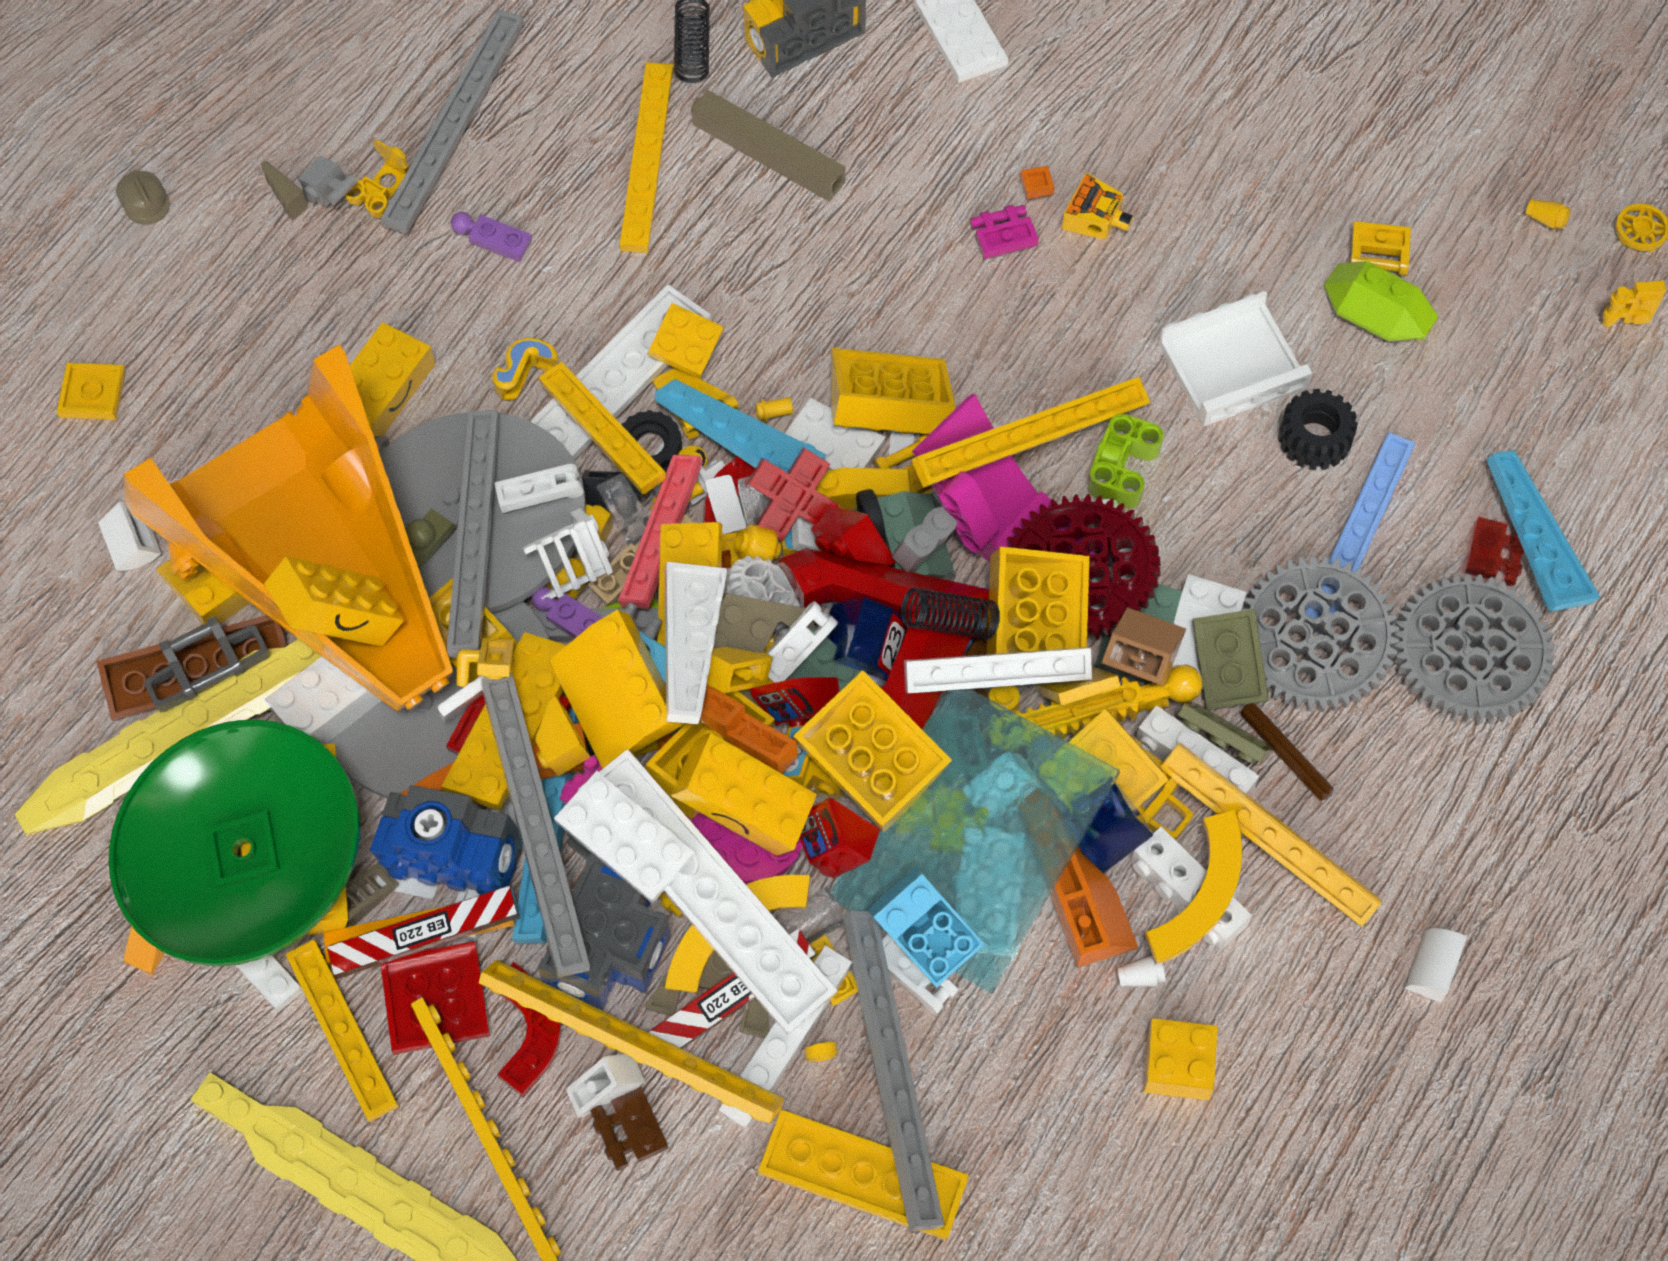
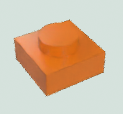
M1048 166L1021 170L1020 178L1026 199L1054 195L1055 187Z

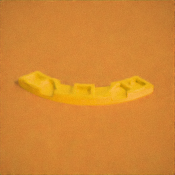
M1235 810L1204 818L1203 824L1208 840L1209 863L1206 877L1199 892L1192 902L1175 918L1157 928L1146 931L1145 936L1156 965L1171 960L1191 949L1194 944L1213 930L1230 905L1238 884L1242 863V839Z
M810 875L773 876L745 884L769 912L792 908L807 909ZM691 925L682 938L673 956L667 974L666 990L698 994L704 969L714 949L693 925Z

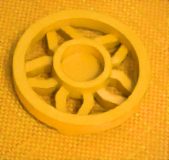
M1632 204L1625 207L1619 213L1615 223V230L1620 242L1624 246L1627 245L1639 251L1652 252L1661 247L1668 238V218L1661 210L1652 205ZM1633 211H1640L1637 217H1635L1634 215H1629L1628 213ZM1652 214L1656 216L1661 221V223L1653 221ZM1633 234L1635 237L1629 238L1628 235ZM1663 235V237L1656 242L1655 237Z

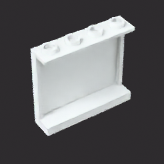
M1266 291L1259 294H1249L1242 300L1231 304H1221L1216 309L1206 313H1196L1191 318L1181 322H1171L1161 329L1159 346L1203 427L1309 387L1312 371L1308 364L1299 365L1265 305Z

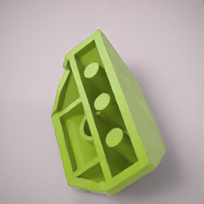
M1369 261L1337 264L1323 286L1337 315L1387 341L1424 340L1439 317L1419 287Z

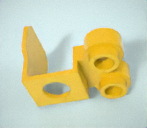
M374 140V147L383 157L385 164L372 180L366 176L361 181L357 180L358 182L349 190L345 198L352 205H360L365 201L368 213L372 217L381 218L389 205L387 199L390 200L393 197L409 166L405 159L406 155L401 149L396 146L391 148L379 140ZM386 174H392L396 177V182L391 187H383L380 184L381 178ZM355 193H360L358 196L353 197ZM377 206H382L380 209L375 210Z

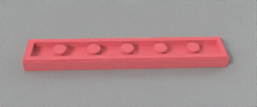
M672 456L666 472L667 479L662 482L619 596L618 602L621 607H626L631 602L637 608H650L659 583L661 524H681L703 464L700 456Z

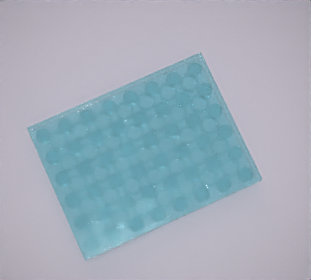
M972 689L949 690L925 733L952 759V762L884 833L880 830L870 861L841 874L827 898L848 911H869L868 908L916 866L985 944L954 973L993 994L1119 776L1120 770ZM879 924V929L887 933Z

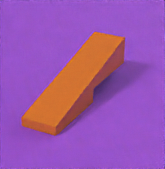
M706 685L700 721L743 752L783 774L798 757L797 741L746 714L745 705Z

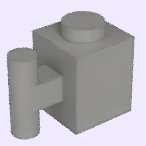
M319 156L298 177L305 197L311 202L317 201L325 206H328L330 203L336 205L358 182L351 174L345 177L339 164L322 156Z

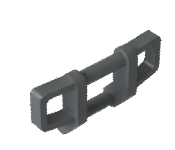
M214 615L207 619V623L171 641L167 639L159 643L170 665L144 681V685L158 711L163 712L183 702L192 700L197 697L196 693L233 674L238 676L244 673L246 670L267 659L270 656V651L255 625L248 626L227 636ZM214 633L229 663L190 682L175 652ZM255 637L260 645V649L239 661L232 646L248 638ZM175 675L183 691L164 700H159L155 687Z

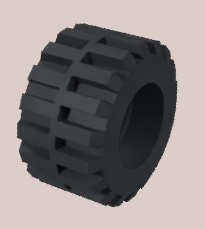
M1313 389L1312 393L1306 390L1301 392L1300 397L1294 396L1291 403H1288L1285 408L1279 428L1278 439L1279 442H1282L1281 449L1283 453L1289 452L1287 456L1289 460H1297V465L1303 467L1304 464L1308 465L1310 470H1316L1317 466L1325 470L1329 468L1330 464L1333 467L1338 465L1341 459L1344 460L1347 457L1357 430L1358 422H1355L1357 416L1355 411H1351L1352 405L1349 402L1344 403V397L1339 394L1333 396L1330 390H1326L1325 393L1320 392V389ZM1310 423L1325 426L1331 434L1326 436L1315 435L1309 432L1304 425Z

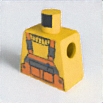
M1085 173L1064 212L1062 229L1099 239H1106L1113 226L1128 231L1132 225L1134 215L1121 211L1124 195L1094 176Z

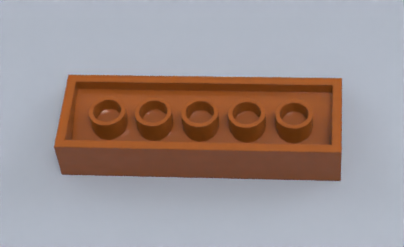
M267 615L222 627L228 636L248 626L255 625L268 649L287 646L283 627ZM214 633L175 652L190 682L229 663ZM255 637L248 638L232 646L238 659L260 649V645ZM159 644L96 661L112 721L157 710L144 685V681L170 665ZM175 675L155 687L159 700H164L183 691Z

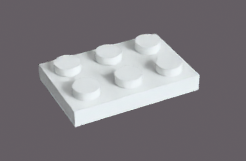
M812 398L808 400L785 433L803 443L812 444L817 450L826 454L825 461L830 463L826 471L843 467L868 468L885 444V437L869 428H845L840 425H834L831 408Z

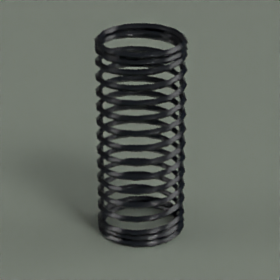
M679 0L675 4L674 74L685 82H699L709 74L710 8L705 0ZM688 3H697L703 5L707 10L698 6H687L680 10L679 8ZM688 8H697L703 10L705 13L703 14L702 12L698 11H687L684 13L680 12ZM688 13L701 14V16H684V15H685V14H688ZM681 64L693 65V66L703 65V66H702V67H699V68H687V67L682 66ZM678 66L686 70L694 71L703 69L705 67V70L699 73H687L680 70ZM678 71L686 75L694 76L703 74L704 72L705 74L697 78H687L680 75Z
M913 587L905 594L901 605L902 621L909 628H919L988 640L996 633L1000 622L999 607L992 600ZM917 591L909 607V624L906 617L907 603L910 598V595L913 592ZM919 594L920 597L917 601L915 608V622L913 623L911 618V610L913 602L916 596ZM920 601H921L920 612H919V615H918V618H917V611H918L919 603H920ZM988 604L991 610V623L988 632L983 635L982 633L985 631L988 620V610L986 607ZM991 604L993 605L994 610H995V620H994V613H993V609H992ZM932 605L931 616L929 618V612ZM938 606L937 617L935 619V613ZM944 607L943 618L941 620V614ZM950 607L949 619L947 621V614ZM955 609H956L955 620H954V622H953V615H954V611H955ZM985 609V623L981 631L982 611ZM960 611H962L961 621H960V623H959V615H960ZM966 612H968L967 621L965 624V615ZM972 612H973V622H972V625H971V627H970V621H971V616H972Z

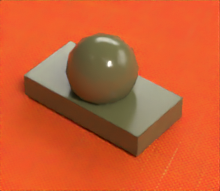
M432 508L422 519L413 520L405 529L419 570L456 529L451 521Z

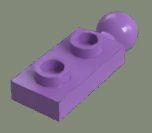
M458 212L451 218V228L454 232L461 235L470 232L468 236L470 243L517 262H521L532 242V234L481 214L476 223L473 222L472 217L466 212Z
M543 587L532 595L534 607L540 611H548L545 615L547 621L573 638H576L590 625L603 618L566 593H563L564 596L560 597L558 601L556 597L552 599L550 597L544 598V595L548 594L551 590L548 587Z

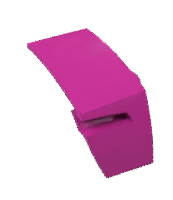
M971 393L912 451L914 456L917 457L994 429L977 396ZM1012 456L968 472L960 471L954 477L932 485L944 509L957 521L955 530L963 545L976 554L980 553L988 562H990V556L1000 546H1009L1007 538L1015 537L1014 527L1022 528V518L1031 521L1029 513L1031 510L1040 514L1041 504L1048 509L1051 508V499L1042 491L1039 494ZM1061 526L1057 530L1063 531L1068 529L1069 527ZM1077 538L1076 543L1082 542V538ZM1094 551L1088 553L1091 555H1095Z

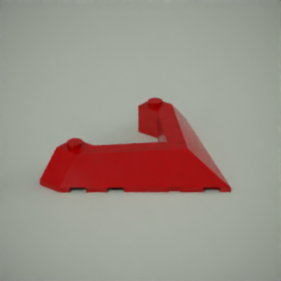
M809 548L779 559L780 566L801 607L804 608L813 601L821 605L833 600L842 604L847 602L859 606L861 610L881 617L885 615L892 617L894 613L902 621V601L908 590L913 587L989 600V589L915 572H906L905 570L875 563L855 561L845 557L841 558L835 554ZM917 591L913 592L910 595V598L907 603L906 617L909 624V607ZM919 594L916 596L911 610L913 623L915 622V608L920 597ZM920 601V603H919V607H918V611H917V618H918V615H919V612H920L921 601ZM932 605L929 612V618L931 616ZM938 606L935 613V619L937 617ZM944 607L941 614V620L943 618ZM950 607L947 614V621L949 619ZM955 609L954 615H953V622H954V620H955L956 609ZM983 609L982 611V619L985 613V609ZM960 611L959 623H960V621H961L962 611ZM966 612L965 615V624L967 621L968 612ZM973 612L971 616L970 627L973 622ZM908 627L887 682L880 688L923 729L935 709L941 693L944 691L905 692L904 660L963 656L970 639L973 637Z

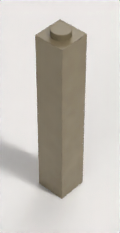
M707 90L701 98L698 97L691 107L694 126L830 202L845 184L844 165L717 94Z

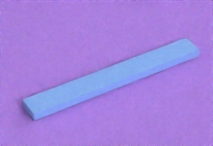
M1391 432L1387 433L1330 557L1329 564L1333 565L1336 558H1339L1340 567L1344 568L1348 562H1351V572L1354 573L1359 569L1413 451L1415 442ZM1325 584L1322 586L1325 593L1334 594L1337 592L1333 585ZM1334 605L1332 608L1330 607L1329 612L1334 614L1335 611L1339 610V606ZM1309 608L1306 610V614L1311 618L1321 616L1317 609ZM1317 630V633H1323L1321 630Z

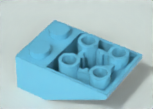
M916 866L868 908L875 920L936 988L985 945Z

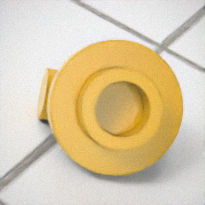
M1015 685L991 688L989 702L995 710L1016 714V711L1020 708V693Z

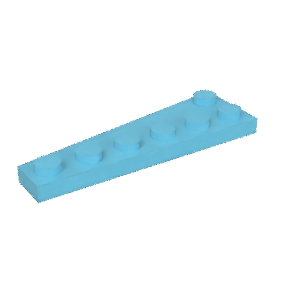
M676 379L655 392L654 400L754 468L757 467L763 457L785 472H788L803 447L826 460V454L817 450L812 444L803 443Z
M1515 450L1493 453L1486 461L1539 585L1542 600L1547 605L1549 611L1595 603L1600 598V595Z

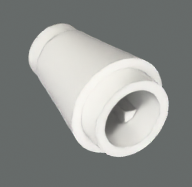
M1153 955L1117 968L1121 987H1159L1158 983L1166 982L1163 963L1156 965Z

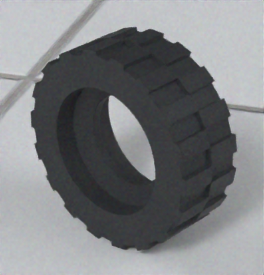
M652 410L640 411L626 418L627 420L621 425L635 440L646 432L657 433L663 438V449L651 457L667 472L672 456L679 455V452L682 450V438L678 424L669 415L666 416L663 412H653Z

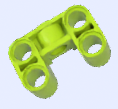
M1118 414L1112 417L1104 438L1100 441L1090 470L1088 491L1091 496L1097 499L1100 495L1102 500L1112 498L1119 505L1123 503L1125 508L1128 509L1135 508L1141 503L1145 486L1144 478L1141 474L1124 467L1129 455L1147 461L1154 460L1159 456L1164 437L1160 426L1127 414ZM1116 431H1123L1126 434H1119ZM1145 440H1150V441H1152V442H1154V443L1149 444V443H1146V442H1144V441H1145ZM1097 479H1105L1108 482H1099ZM1132 488L1135 492H1128L1125 489Z

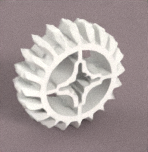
M746 556L742 560L738 559L728 569L724 593L800 607V603L784 571L779 568V563L774 565L770 562L769 558L762 561L759 556L754 559ZM779 622L774 631L777 632L779 629L785 628L786 625Z

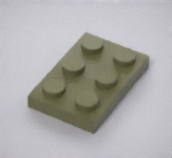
M1255 609L1193 618L1207 710L1269 701Z
M1194 701L1184 704L1178 713L1180 717L1184 718L1183 724L1197 732L1200 730L1207 731L1212 734L1210 740L1225 748L1227 745L1233 746L1239 750L1237 755L1254 764L1255 761L1262 762L1268 759L1274 747Z

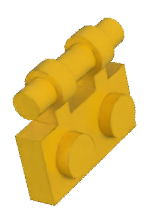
M1664 280L1636 282L1633 289L1620 286L1612 293L1609 299L1610 305L1606 306L1602 314L1603 325L1612 327L1619 318L1622 319L1623 324H1644L1651 321L1667 290Z

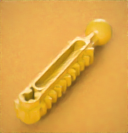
M1180 664L1171 669L1165 687L1155 683L1139 687L1137 681L1129 682L1124 677L1119 688L1065 705L1051 701V706L1045 707L1043 704H1040L1037 710L1029 707L1027 712L1023 714L1018 710L1013 717L1005 714L1004 717L995 718L991 728L988 729V738H990L992 744L991 748L993 750L997 749L1006 755L1009 752L1017 753L1019 747L1023 746L1028 750L1033 743L1042 746L1043 740L1048 739L1052 743L1057 736H1060L1062 739H1066V734L1072 733L1075 736L1078 734V730L1087 726L1104 709H1108L1116 719L1124 722L1126 716H1129L1133 721L1136 720L1137 713L1142 712L1143 705L1170 697V699L1178 703H1189L1202 692V676L1196 668L1188 664Z

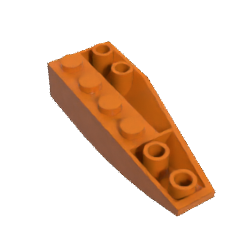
M1043 786L1039 787L1016 806L1077 968L1137 950V942L1115 887Z

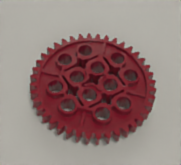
M1075 494L1073 502H1069L1066 496H1062V504L1060 505L1052 499L1051 508L1048 509L1041 504L1040 514L1031 510L1029 512L1031 521L1022 518V528L1014 527L1015 537L1007 538L1009 545L1007 547L1055 553L1066 552L1073 555L1089 556L1087 638L1088 634L1092 633L1093 637L1099 640L1100 631H1103L1108 637L1111 636V627L1116 628L1127 607L1141 612L1140 607L1148 608L1149 601L1147 598H1154L1153 588H1158L1159 586L1157 577L1161 576L1160 567H1158L1161 566L1160 556H1158L1159 547L1155 545V536L1150 535L1149 525L1143 526L1142 517L1135 518L1133 509L1125 513V505L1123 503L1114 508V499L1112 498L1106 504H1103L1102 496L1100 495L1095 502H1092L1090 494L1086 495L1084 501H1080L1078 494ZM1090 524H1098V525H1099V526L1096 527V528H1089V527H1087V526H1089ZM1061 526L1069 527L1068 529L1063 531L1057 530ZM1082 538V542L1076 543V539ZM1109 548H1111L1112 561L1114 562V567H1112L1113 582H1111L1108 563H1110ZM1122 548L1132 549L1131 551L1126 553L1119 551ZM1093 550L1101 551V553L1097 555L1088 554ZM1127 574L1134 576L1128 580L1121 579L1122 576ZM1094 577L1103 578L1099 582L1090 581ZM1096 604L1104 605L1102 609L1098 610L1091 608Z

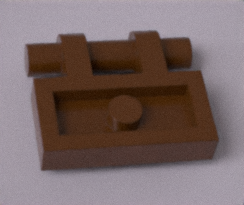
M642 1087L612 1100L611 1102L616 1112L612 1115H606L602 1105L590 1110L594 1119L592 1125L595 1132L601 1135L606 1146L604 1152L608 1160L613 1161L617 1171L629 1165L625 1155L632 1151L639 1163L669 1149ZM622 1125L627 1136V1140L618 1142L613 1128Z

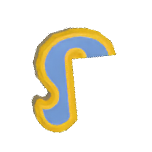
M525 337L514 341L507 348L505 354L507 368L502 369L500 366H497L492 374L496 395L502 400H514L518 398L532 366L548 371L557 365L559 358L553 345L539 338Z

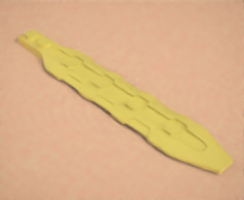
M299 639L286 647L268 649L270 656L238 676L233 674L196 693L197 697L190 701L183 702L163 712L157 711L142 721H135L120 730L119 735L89 753L83 752L58 767L14 814L26 835L89 819L114 804L115 799L127 793L147 766L179 740L212 725L228 721L248 720L255 715L260 716L270 710L264 699L322 656ZM255 650V651L251 652L250 654L244 656L243 658L239 659V661H242L243 659H245V658H247L248 656L254 654V653L257 652L258 650Z
M211 1072L190 1099L195 1105L243 1134L257 1164L283 1180H290L318 1198L319 1203L337 1215L343 1214L373 1233L375 1239L392 1250L396 1248L415 1261H518L496 1232L469 1215L463 1216L434 1198L426 1188L413 1180L407 1181L377 1162V1158L359 1146L353 1147L323 1128L321 1122L297 1107L262 1105Z

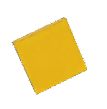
M67 362L56 411L58 417L117 420L126 374L125 366Z

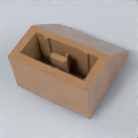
M1127 607L1112 633L1102 664L1165 687L1186 628Z

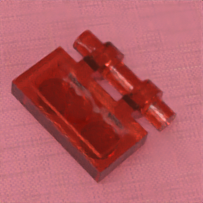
M1478 517L1464 573L1474 576L1480 574L1482 578L1486 579L1494 577L1495 580L1497 572L1501 571L1505 574L1504 582H1506V585L1515 586L1517 577L1522 572L1521 557L1525 553L1516 530L1514 531V536L1507 535L1508 524ZM1503 548L1510 551L1509 559L1501 557Z

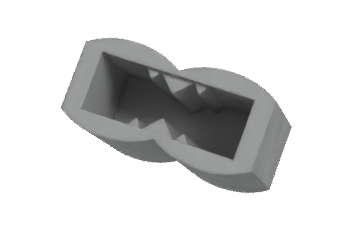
M943 507L931 510L920 525L915 526L907 533L894 550L892 558L906 572L916 570L931 553L941 547L954 531L957 521Z

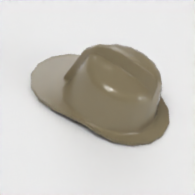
M136 171L129 173L119 181L116 189L117 197L132 221L144 225L154 224L162 220L168 213L170 206L169 198L155 174L148 171Z

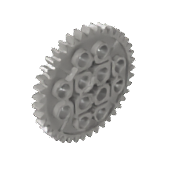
M1312 555L1309 564H1306L1303 557H1299L1297 566L1291 560H1287L1286 570L1279 564L1276 565V575L1267 571L1265 574L1266 581L1258 579L1256 583L1258 589L1250 588L1249 595L1251 598H1245L1243 605L1246 608L1241 609V611L1255 609L1267 690L1274 689L1273 699H1277L1282 694L1284 696V705H1287L1291 700H1295V709H1299L1302 703H1306L1308 712H1311L1314 704H1318L1320 712H1324L1326 704H1329L1332 710L1336 711L1338 702H1341L1345 708L1349 707L1350 698L1359 703L1361 700L1360 692L1367 697L1370 696V686L1377 689L1380 685L1378 678L1385 679L1388 674L1385 669L1392 668L1394 662L1389 658H1395L1397 655V650L1392 647L1399 643V639L1393 637L1399 632V627L1392 625L1397 621L1398 617L1397 615L1389 614L1394 608L1393 604H1384L1388 594L1378 595L1381 584L1371 586L1370 582L1373 576L1369 575L1361 578L1362 568L1357 569L1353 573L1351 572V562H1348L1342 568L1340 567L1339 558H1336L1333 565H1331L1327 556L1323 557L1321 563H1317L1315 555ZM1325 584L1333 585L1337 592L1334 594L1325 593L1322 586ZM1289 592L1295 599L1291 602H1285L1280 598L1279 594ZM1356 600L1362 604L1363 609L1353 610L1349 607L1348 602ZM1338 605V611H1335L1334 614L1329 612L1330 607ZM1298 608L1296 619H1293L1291 622L1289 621L1285 627L1287 615H1291ZM1309 608L1317 609L1321 616L1311 618L1306 614L1305 610ZM1266 616H1272L1277 619L1278 624L1268 626L1262 619ZM1340 624L1345 627L1347 632L1342 635L1336 634L1332 631L1331 626ZM1317 630H1321L1323 632L1322 634L1318 635V637L1312 635L1313 632L1315 633L1317 632ZM1292 632H1298L1304 637V640L1302 642H1293L1288 635ZM1356 632V634L1350 642L1348 652L1346 651L1343 655L1341 654L1335 665L1332 667L1339 654V648H1342L1344 645H1347L1353 634ZM1359 641H1368L1373 649L1370 651L1361 650L1357 643ZM1323 648L1329 652L1330 657L1321 659L1316 656L1315 650ZM1301 653L1307 655L1305 660L1303 659L1301 662L1296 661V656L1301 655ZM1281 656L1287 660L1288 664L1284 667H1278L1272 662V658ZM1351 665L1355 668L1356 674L1346 675L1342 672L1341 667ZM1308 673L1313 677L1314 681L1303 683L1299 680L1298 675Z
M1454 574L1451 583L1446 577H1442L1439 584L1431 581L1429 588L1423 586L1419 591V595L1414 593L1410 602L1405 603L1403 611L1399 614V621L1395 625L1399 627V632L1393 636L1399 639L1398 645L1393 647L1397 650L1394 663L1402 664L1398 674H1408L1403 682L1404 685L1414 684L1411 694L1421 692L1422 696L1419 701L1421 703L1427 700L1432 701L1430 710H1434L1438 706L1442 707L1441 716H1445L1448 711H1451L1453 720L1456 721L1460 714L1464 715L1465 723H1469L1472 716H1475L1478 724L1482 723L1485 716L1490 723H1494L1497 715L1502 721H1505L1509 713L1515 717L1520 709L1525 711L1530 703L1534 704L1538 695L1543 693L1546 688L1545 686H1547L1551 678L1549 675L1554 670V666L1551 664L1554 662L1556 655L1552 654L1555 644L1550 643L1553 633L1545 632L1549 623L1539 622L1543 613L1532 612L1536 604L1533 602L1526 605L1524 603L1527 597L1526 594L1516 597V587L1507 591L1505 590L1506 582L1504 581L1495 586L1494 577H1490L1487 583H1484L1480 574L1475 581H1472L1469 574L1465 575L1463 581L1460 580L1457 574ZM1443 606L1451 608L1454 612L1444 610ZM1486 607H1492L1496 612H1490ZM1456 624L1455 629L1452 628V629H1450V630H1447V631L1443 634L1445 628L1448 629L1450 626L1453 627V626ZM1423 626H1430L1434 631H1427ZM1466 626H1472L1477 631H1470L1467 629ZM1509 626H1515L1520 632L1511 630ZM1446 645H1452L1456 647L1458 651H1452L1448 649ZM1489 645L1497 646L1501 651H1495ZM1504 662L1502 668H1499L1498 670L1495 669V670L1490 674L1492 668H1495V667H1497V666H1500V665ZM1426 665H1434L1438 670H1431ZM1454 665L1458 667V668H1455L1454 670H1452V669L1450 668V667H1453ZM1470 665H1477L1481 671L1472 669ZM1513 665H1519L1525 671H1519ZM1450 684H1456L1462 690H1455L1450 686ZM1494 684L1501 685L1505 691L1496 689Z

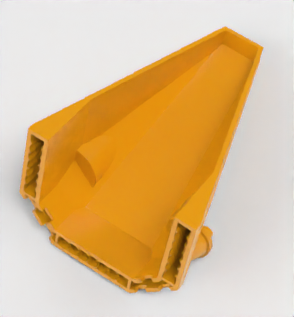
M339 344L313 360L308 394L301 400L302 405L296 409V415L292 411L287 412L274 423L180 480L170 484L152 458H149L123 474L125 503L133 516L167 540L168 552L172 562L170 569L175 576H180L182 580H186L199 571L197 567L202 565L222 583L393 710L398 712L404 707L410 710L424 700L422 695L432 689L436 693L450 683L448 678L452 676L453 669L379 454L380 446L375 441L373 432L370 429L346 353ZM286 556L295 559H306L309 562L321 565L328 564L342 570L349 569L368 576L374 575L383 582V588L388 596L397 604V610L404 621L383 647L290 628L264 583Z

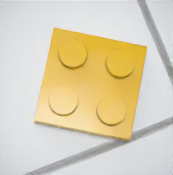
M671 303L647 355L700 379L724 327Z

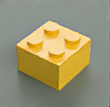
M1152 1018L1147 1038L1144 1093L1209 1100L1214 1090L1218 1026Z

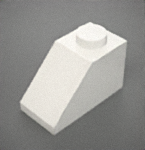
M626 1054L604 1056L567 1087L566 1091L578 1118H582L591 1114L590 1110L594 1107L602 1105L605 1108L612 1104V1100L636 1090L645 1080L637 1062L632 1057Z

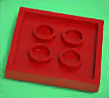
M476 941L420 951L380 964L393 1055L432 1048L411 1006V1003L423 998L427 1007L432 1004L434 1005L442 1021L436 1025L441 1035L448 1032L453 1043L490 1036L483 985L479 983L481 969Z

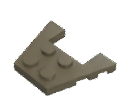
M724 593L720 605L713 649L730 647L762 653L778 623L781 622L790 627L803 614L806 608ZM812 620V622L807 626L810 630L812 629L815 621ZM750 689L739 691L746 698H748L750 701H752L754 704L761 708V706L751 696Z
M713 951L704 969L699 986L701 989L709 990L733 973L715 951ZM666 973L652 998L650 997L646 1003L645 1009L671 1016L676 1012L681 992L665 989L668 974ZM755 998L745 1006L739 1031L743 1034L765 1039L769 1033L768 1012Z

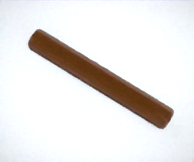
M1255 703L1247 704L1242 709L1241 716L1267 744L1274 747L1273 750L1319 800L1323 801L1329 797L1334 790L1330 783Z

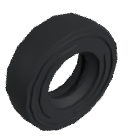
M872 489L857 492L856 503L858 512L868 514L884 541V521L875 492Z

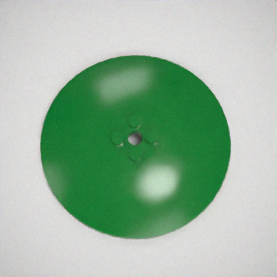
M236 720L212 725L196 731L179 740L155 758L133 783L121 804L111 833L108 860L111 885L118 906L126 920L141 937L161 952L178 960L204 966H231L257 961L273 955L290 946L314 928L338 900L349 880L360 841V813L355 790L349 776L333 754L317 739L292 726L267 720ZM250 843L251 849L249 853L243 857H237L238 848L242 844Z

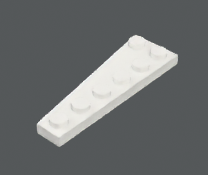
M666 562L664 569L666 721L698 724L703 707L727 568Z

